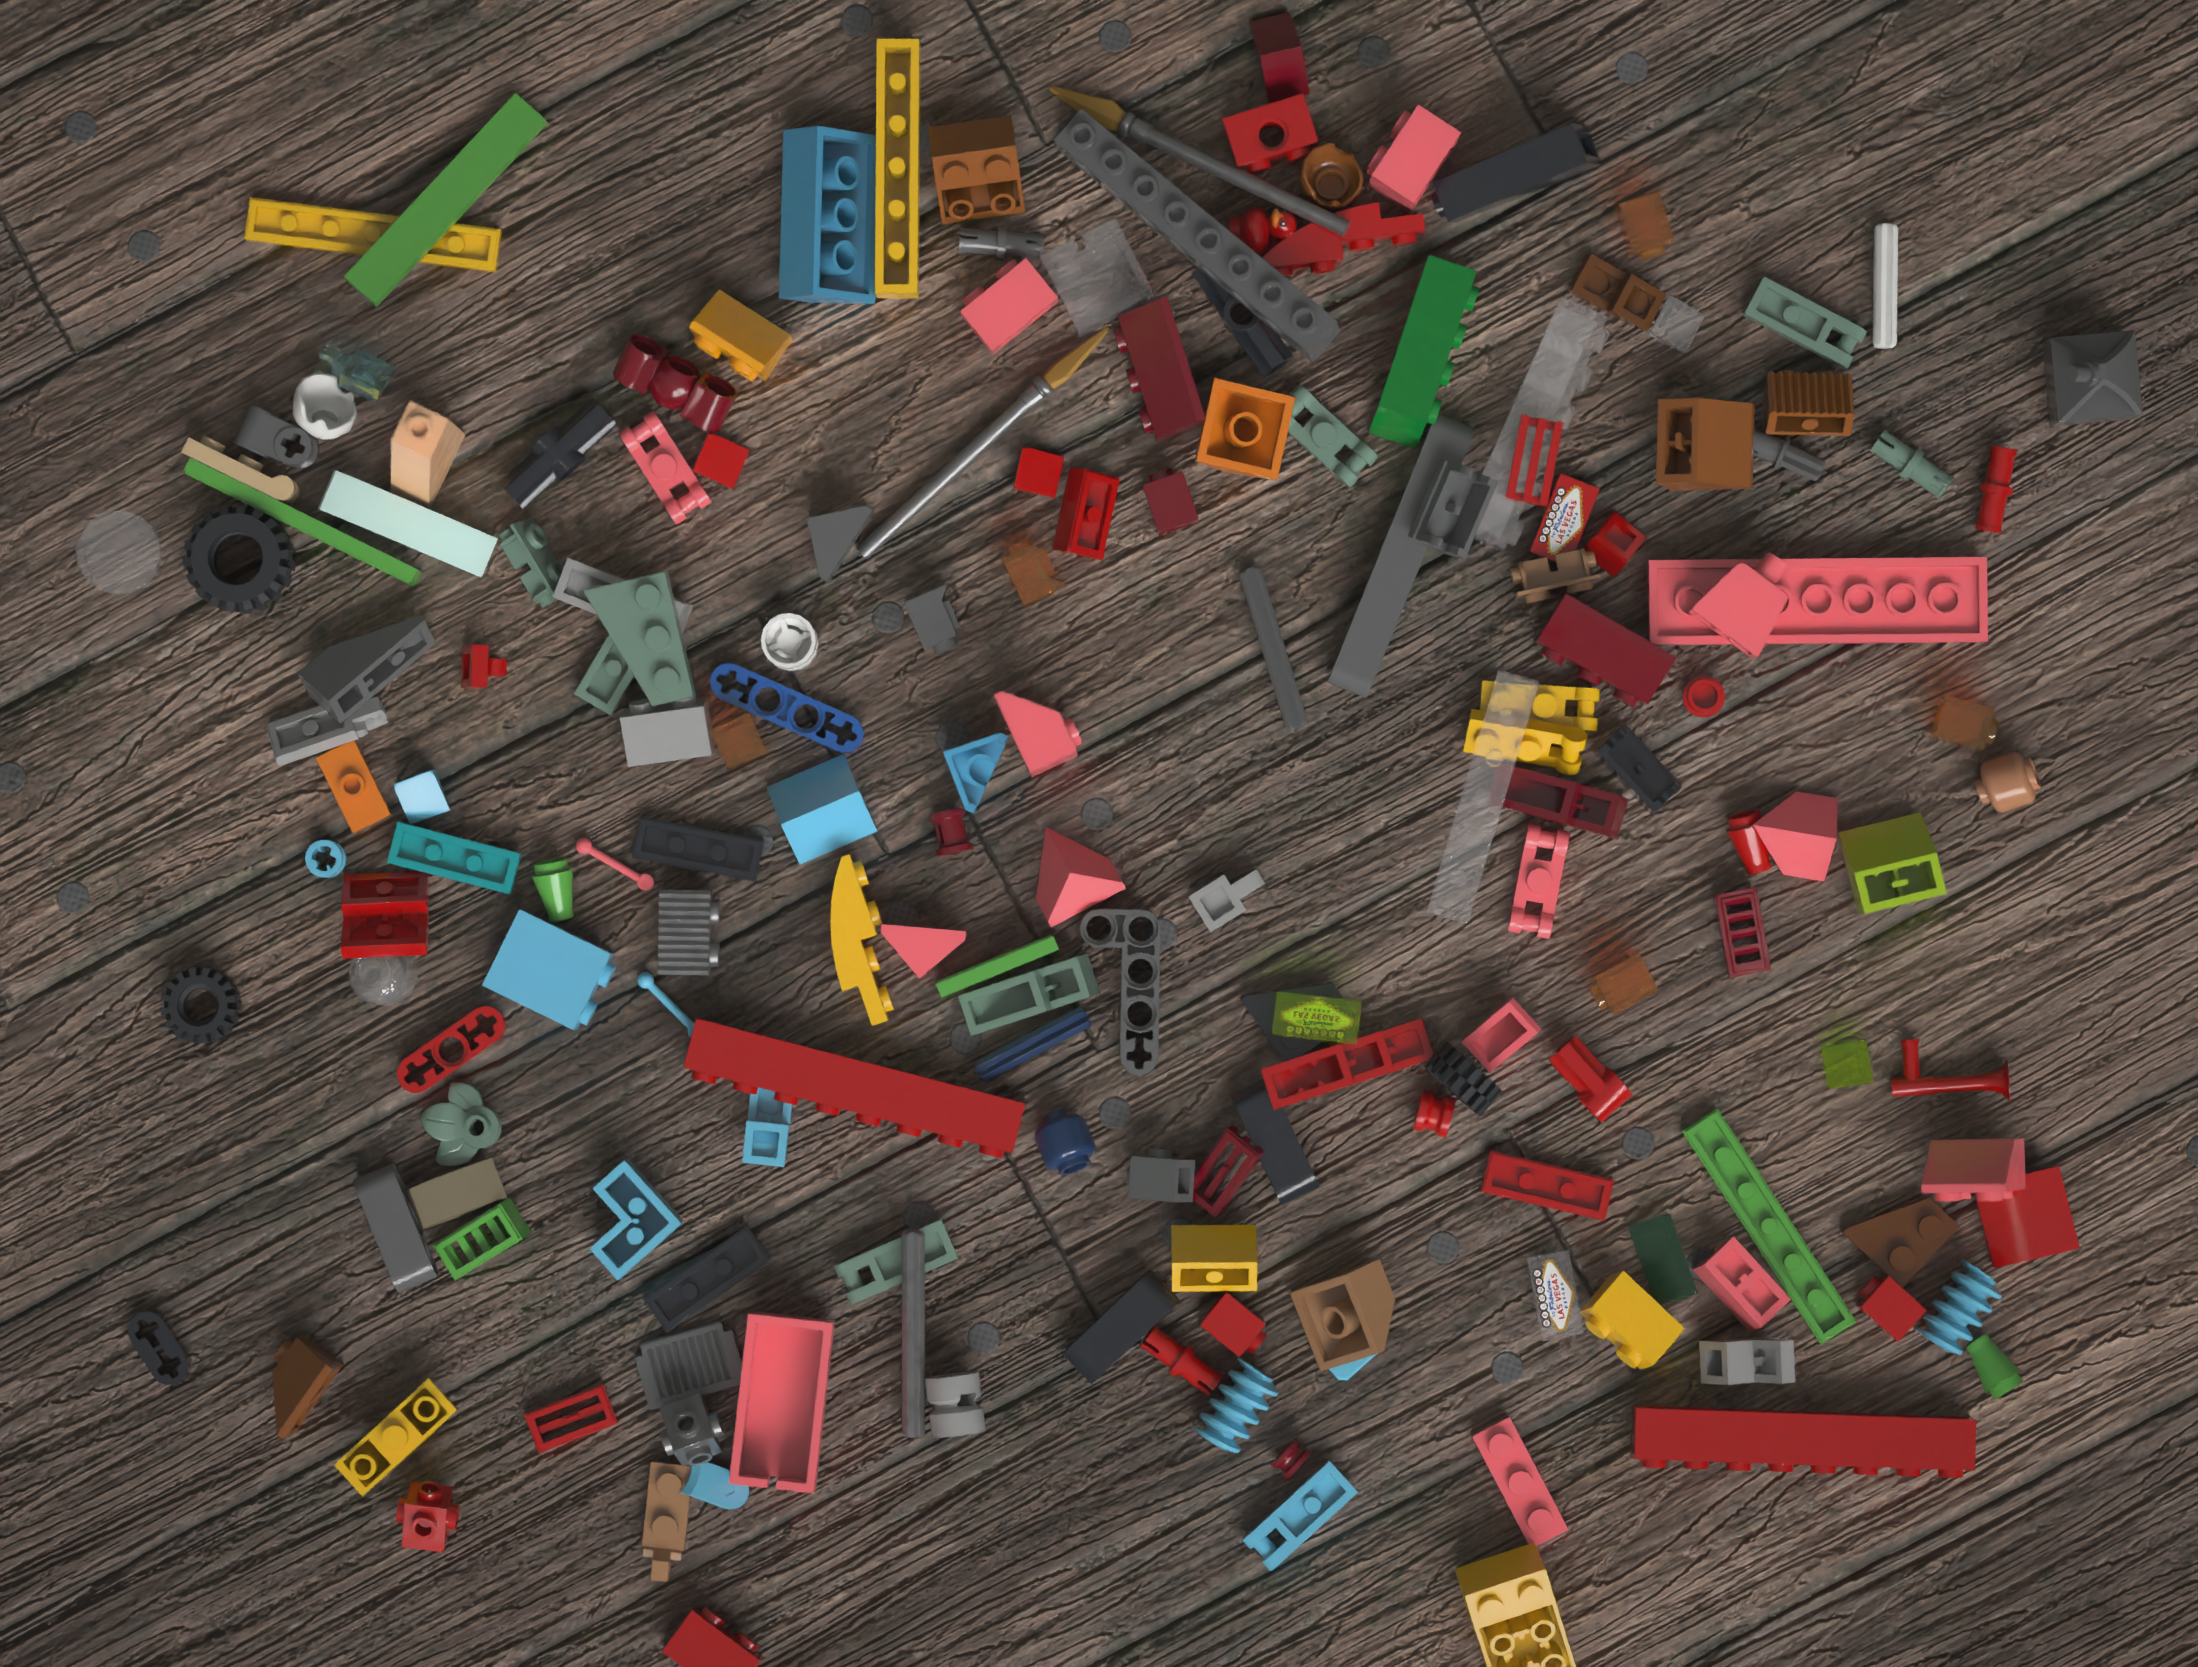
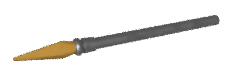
M1056 86L1049 87V91L1077 112L1082 108L1107 130L1118 131L1123 137L1129 135V138L1152 145L1344 237L1350 227V221L1169 136L1140 118L1136 119L1133 113L1124 112L1113 100Z
M1108 326L1104 327L1054 362L1042 377H1035L1033 380L1034 385L1030 384L1019 395L1020 398L856 547L864 558L868 560L1030 410L1033 411L1045 401L1044 397H1052L1054 389L1072 376L1110 328Z

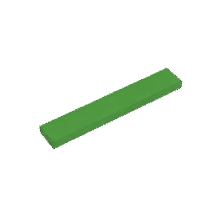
M515 93L345 274V280L377 307L548 124L547 120Z
M191 457L184 468L186 475L411 586L417 585L423 573Z
M1715 1108L1681 1130L1818 1343L1823 1344L1856 1322L1855 1318L1718 1108Z

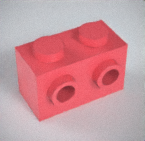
M1026 258L1019 264L1015 259L1011 260L995 274L998 281L985 291L982 286H979L962 300V303L966 306L960 311L962 318L992 355L1058 303L1056 294Z

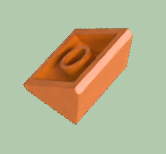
M1213 378L1195 461L1226 473L1277 480L1295 397Z

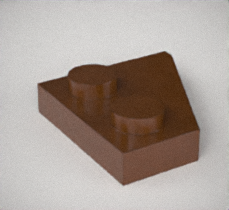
M1929 1197L1909 1203L1904 1207L1879 1214L1866 1221L1849 1225L1841 1233L1886 1275L1890 1276L1903 1288L1960 1226Z

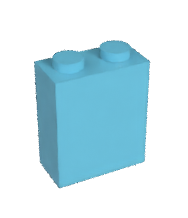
M519 909L482 986L572 1030H577L580 1023L585 1026L589 1024L598 1003L592 1001L599 985L604 988L607 987L617 965L611 963L614 956L613 953L538 916Z

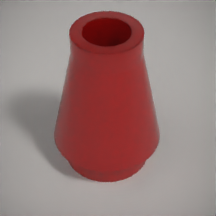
M1759 809L1740 812L1727 818L1729 828L1726 829V832L1745 866L1747 875L1761 873L1771 868L1769 851L1753 826L1754 823L1762 818Z

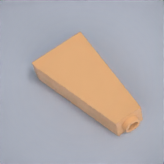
M409 402L391 440V492L427 509H431L466 434L449 419Z

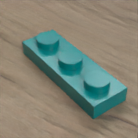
M397 822L387 863L511 895L522 854Z

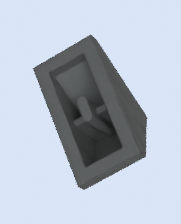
M860 506L807 518L821 580L828 584L830 583L874 514L872 509L867 506Z

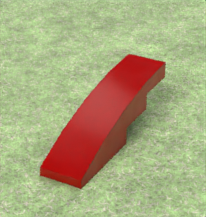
M1421 1018L1260 1070L1273 1110L1427 1062L1434 1054Z

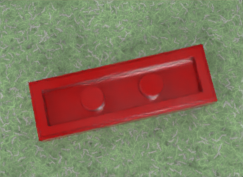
M1490 1150L1480 1191L1605 1221L1614 1179Z

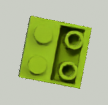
M1921 812L1838 832L1858 915L1947 894L1938 855Z

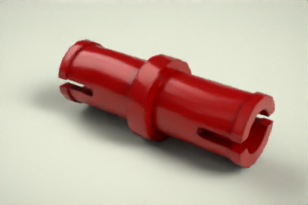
M1990 446L1991 451L1985 482H1980L1979 485L1982 498L1977 524H1975L1974 529L2002 534L2007 497H2012L2014 489L2010 487L2018 450Z
M1154 1325L1145 1335L1139 1347L1169 1367L1167 1372L1174 1377L1180 1375L1208 1397L1212 1392L1211 1390H1214L1219 1384L1223 1374L1218 1373L1193 1354V1348L1188 1345L1185 1347L1181 1346Z

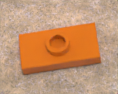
M356 740L340 745L316 757L352 833L355 834L392 816Z

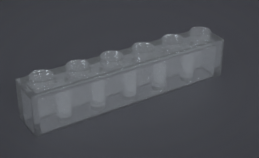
M1562 296L1558 301L1482 472L1483 475L1497 480L1498 484L1474 540L1501 552L1504 551L1507 543L1513 546L1516 545L1525 525L1524 522L1518 520L1524 505L1533 507V504L1505 499L1521 415L1543 418L1553 422H1563L1562 429L1567 430L1576 410L1575 406L1570 405L1575 390L1584 392L1593 372V368L1586 366L1593 351L1601 353L1611 330L1604 328L1607 316ZM1528 426L1515 492H1524L1536 431L1535 427ZM1545 430L1536 478L1541 467L1546 466L1552 435L1550 430ZM1535 481L1532 495L1538 496L1542 484Z

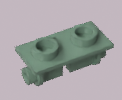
M532 518L509 525V529L499 535L503 541L500 546L515 570L528 563L531 570L522 575L520 579L534 603L539 602L542 608L557 600L553 598V594L564 565L556 560L547 545L546 534L540 526L534 523Z

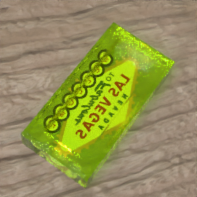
M1277 991L1272 1034L1357 1045L1362 1002Z

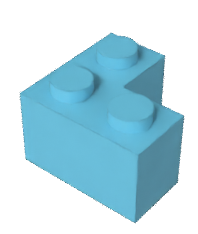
M628 1158L621 1162L593 1188L621 1221L589 1249L610 1273L619 1280L685 1221Z

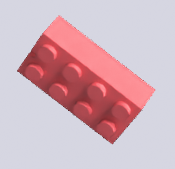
M750 1311L748 1313L729 1484L767 1488L770 1484L771 1476L778 1477L776 1489L807 1493L815 1492L835 1320Z

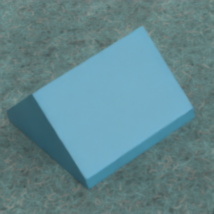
M845 754L767 787L780 824L800 865L877 832Z

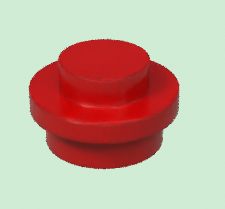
M1701 675L1691 679L1685 685L1682 700L1689 713L1696 717L1707 718L1718 713L1723 707L1725 692L1717 679Z

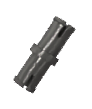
M998 226L997 230L960 227L958 254L994 255L996 260H1004L1005 256L1042 260L1044 233L1007 231V227Z

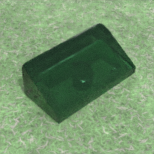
M1664 1213L1627 1226L1652 1298L1657 1303L1663 1305L1698 1294L1670 1213Z

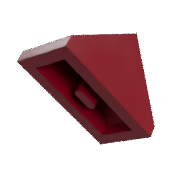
M1288 12L1249 22L1268 103L1270 104L1302 93L1304 96L1310 95L1302 46L1291 13Z

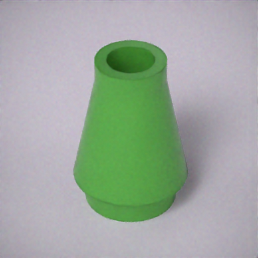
M552 858L534 863L535 873L531 877L548 913L549 921L555 922L574 917L572 909L573 867L568 866L567 858Z
M1987 1334L1965 1347L1972 1358L1985 1393L1990 1392L1995 1400L2024 1382L2018 1374L2021 1370L1991 1341Z

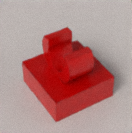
M471 644L462 646L461 688H487L488 677L507 676V659L488 658L489 645Z

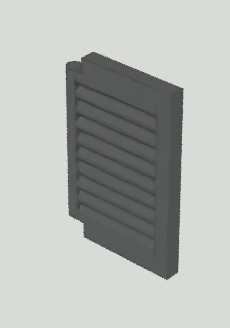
M721 1320L641 1342L642 1355L635 1357L649 1410L657 1409L697 1393L703 1396L740 1385L742 1360L733 1329L724 1331Z

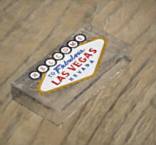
M1569 1250L1526 1257L1541 1341L1584 1334Z

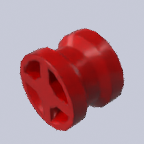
M1423 1089L1412 1130L1422 1132L1425 1129L1433 1130L1437 1136L1446 1138L1456 1098L1451 1096L1444 1098L1434 1097L1431 1091Z

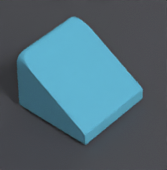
M430 770L393 784L410 825L450 811L435 770Z

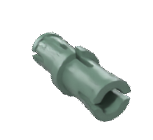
M1886 429L1881 432L1869 450L1900 471L1898 475L1904 480L1909 477L1932 493L1937 499L1943 495L1947 485H1950L1954 479L1952 475H1948L1924 458L1925 452L1919 448L1914 451Z

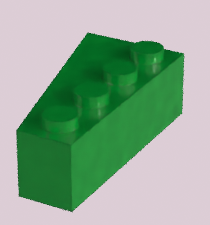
M1428 255L1393 358L1392 366L1380 396L1379 405L1368 432L1369 434L1416 449L1426 423L1435 425L1442 405V400L1436 399L1435 396L1439 385L1448 386L1455 365L1454 362L1448 361V357L1452 347L1460 349L1467 329V325L1460 323L1464 309L1472 312L1480 287L1472 285L1476 270Z

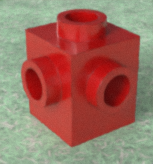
M433 1481L411 1482L407 1498L400 1497L397 1507L396 1522L403 1523L402 1547L444 1553L450 1529L456 1530L459 1519L460 1505L453 1504L454 1487L443 1486Z

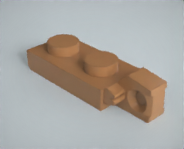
M651 1461L642 1546L644 1547L643 1557L653 1558L650 1580L668 1582L671 1560L681 1561L682 1551L685 1550L691 1496L680 1493V1491L688 1481L691 1465L682 1467L679 1463Z

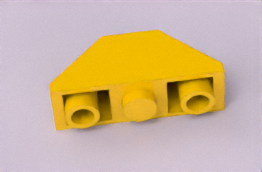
M428 1378L336 1462L334 1466L364 1496L428 1439L458 1409L435 1383Z

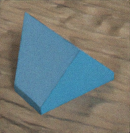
M1001 732L943 752L964 808L972 814L975 813L1008 741L1009 737Z

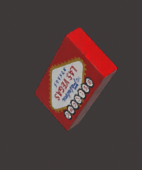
M1560 473L1529 553L1541 558L1547 557L1548 561L1556 563L1554 555L1575 551L1600 489Z

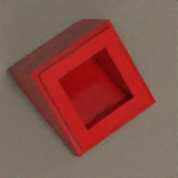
M709 432L693 471L698 475L734 489L750 450Z
M1023 446L1014 490L1055 499L1064 457Z
M1613 511L1584 547L1585 552L1593 550L1596 564L1611 576H1616L1647 537Z

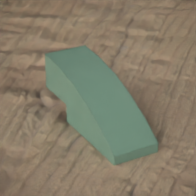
M1087 953L959 995L958 998L970 1035L973 1036L1100 994V990Z

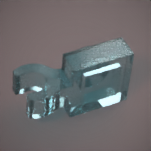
M326 344L319 353V358L322 360L314 373L331 374L337 378L340 377L338 386L377 403L392 381L396 366L361 350H357L354 356H351L334 345Z

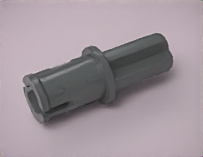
M1754 426L1753 455L1774 464V469L1778 470L1779 466H1782L1813 481L1820 478L1825 467L1823 459L1790 445L1791 439L1789 438L1785 441L1770 434H1765V431Z

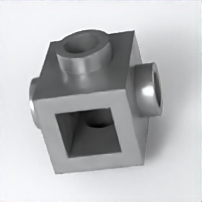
M700 1393L659 1407L666 1430L660 1431L663 1446L668 1456L675 1454L682 1467L705 1464L714 1455L722 1453L718 1437L724 1436L721 1421L716 1411L710 1413Z

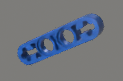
M722 664L715 668L711 674V690L715 696L729 704L838 752H853L863 742V726L859 720L847 713L736 664ZM731 671L737 672L736 680L746 686H749L750 678L758 681L749 693L748 704L740 702V699L745 695L740 691L731 689L728 694L722 693L723 685L718 682L720 675L728 676ZM763 688H774L780 696L778 707L770 712L760 710L756 705L758 692ZM802 705H812L818 711V722L812 728H800L794 719L795 711ZM827 712L835 715L830 723L838 727H844L846 722L853 724L851 731L857 735L854 742L847 740L844 746L837 744L838 736L826 730L824 739L817 736V733L825 724Z

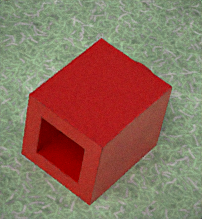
M1885 1274L1879 1279L1875 1275L1872 1276L1857 1293L1861 1299L1857 1302L1856 1306L1886 1334L1898 1342L1927 1311L1898 1283Z
M1227 1291L1220 1296L1199 1322L1202 1328L1238 1357L1244 1351L1252 1355L1267 1336L1261 1331L1266 1323Z

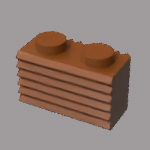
M1782 370L1777 373L1770 371L1767 373L1763 397L1765 434L1851 436L1854 420L1851 374L1846 373L1843 375L1835 371H1824L1819 374L1804 372L1800 374L1792 370Z

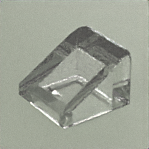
M1668 295L1648 335L1686 354L1705 315L1679 299Z

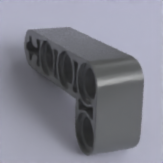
M1092 910L1085 914L1081 920L1080 932L1084 941L1098 948H1122L1121 1064L1131 1074L1144 1075L1154 1069L1158 1060L1160 924L1154 914L1145 910ZM1096 916L1108 919L1112 928L1110 935L1101 941L1090 938L1086 930L1089 920ZM1136 917H1146L1153 924V935L1146 941H1136L1129 934V924ZM1137 959L1148 961L1153 969L1151 979L1143 984L1133 982L1128 975L1129 965ZM1134 1002H1145L1152 1009V1018L1144 1026H1136L1128 1019V1008ZM1126 1030L1138 1033L1153 1031L1152 1040L1143 1038L1144 1051L1151 1052L1152 1055L1151 1060L1144 1061L1143 1068H1135L1134 1061L1127 1060V1052H1132L1135 1049V1038L1127 1040Z

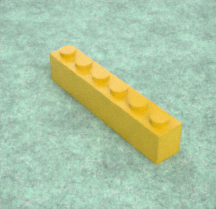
M877 39L875 295L877 298L919 299L921 46L919 39Z

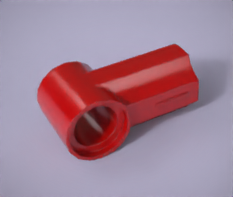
M1576 1035L1548 1059L1560 1075L1577 1091V1098L1600 1123L1632 1096L1630 1090L1609 1067L1604 1068Z

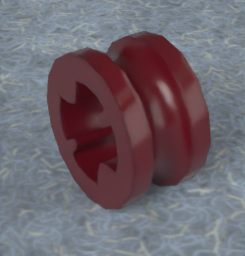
M1294 1438L1271 1463L1274 1469H1282V1477L1286 1480L1311 1454L1308 1448L1303 1450L1299 1447L1300 1441L1297 1438Z

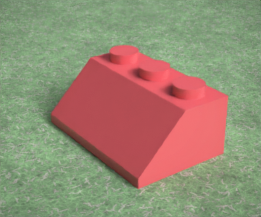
M1003 691L994 695L1032 777L1078 756L1076 746L1082 743L1071 717L1063 720L1058 711Z

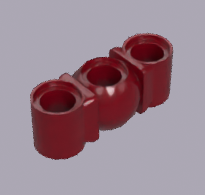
M641 334L631 335L613 370L614 378L622 385L638 390L643 395L650 390L652 398L667 409H683L680 416L687 418L696 427L709 432L719 431L737 397L736 388L726 380L712 376L707 371L701 377L698 368L687 359L678 356L667 357L670 350L663 348L652 338Z

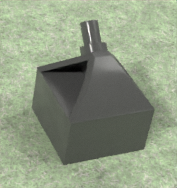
M2135 330L2053 337L2042 343L2050 427L2132 420L2143 415Z

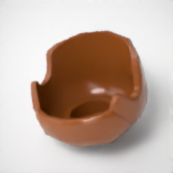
M1326 143L1312 148L1301 164L1299 184L1302 194L1310 203L1325 210L1337 211L1349 207L1362 191L1363 172L1355 160L1354 154L1336 148L1334 143Z

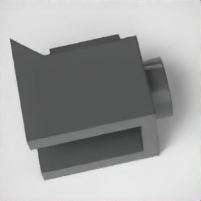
M948 584L904 602L924 650L928 651L933 648L935 655L959 645L956 639L958 636L955 631L961 629L949 600L944 601L949 587Z

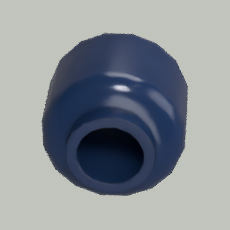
M1065 1109L1056 1110L1045 1115L1042 1118L1044 1124L1036 1130L1034 1136L1045 1167L1052 1171H1058L1060 1175H1069L1091 1164L1090 1157L1095 1153L1096 1144L1086 1119L1079 1114H1067Z

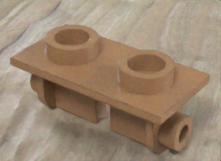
M1580 548L1579 550L1554 555L1558 571L1550 572L1547 557L1518 562V567L1510 568L1513 585L1521 583L1523 590L1515 593V598L1525 596L1526 603L1529 604L1551 599L1550 591L1566 587L1568 595L1593 589L1591 581L1601 578L1600 574H1590L1589 568L1596 567L1593 550L1585 552L1584 548Z

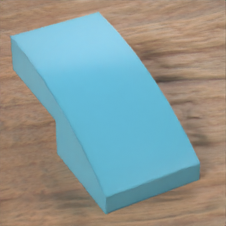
M758 1087L756 1095L750 1094L742 1163L785 1167L792 1104L774 1100L775 1091Z

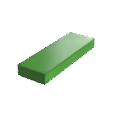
M1049 935L938 980L936 986L941 998L1058 951L1059 947L1055 937Z

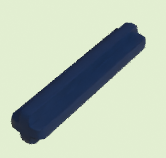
M1078 1007L975 1061L973 1064L974 1069L981 1081H988L1089 1028L1091 1021L1082 1007Z

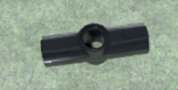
M1199 268L1191 273L1223 319L1226 329L1234 335L1263 378L1273 374L1293 358V355L1280 336L1256 315L1246 325L1234 323L1230 317L1231 312L1236 307L1244 305Z
M592 397L560 427L557 425L544 434L530 449L532 453L504 476L499 482L500 485L525 510L556 481L564 480L574 472L586 459L587 456L585 454L612 432L617 423Z

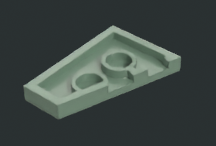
M664 571L583 591L652 706L696 696L668 572Z

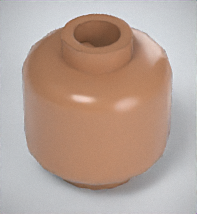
M2016 751L1983 762L1980 770L1981 778L1975 780V786L1983 804L1990 802L1993 808L2000 813L2032 803L2036 797V790L2041 789L2040 779L2031 757L2024 758Z

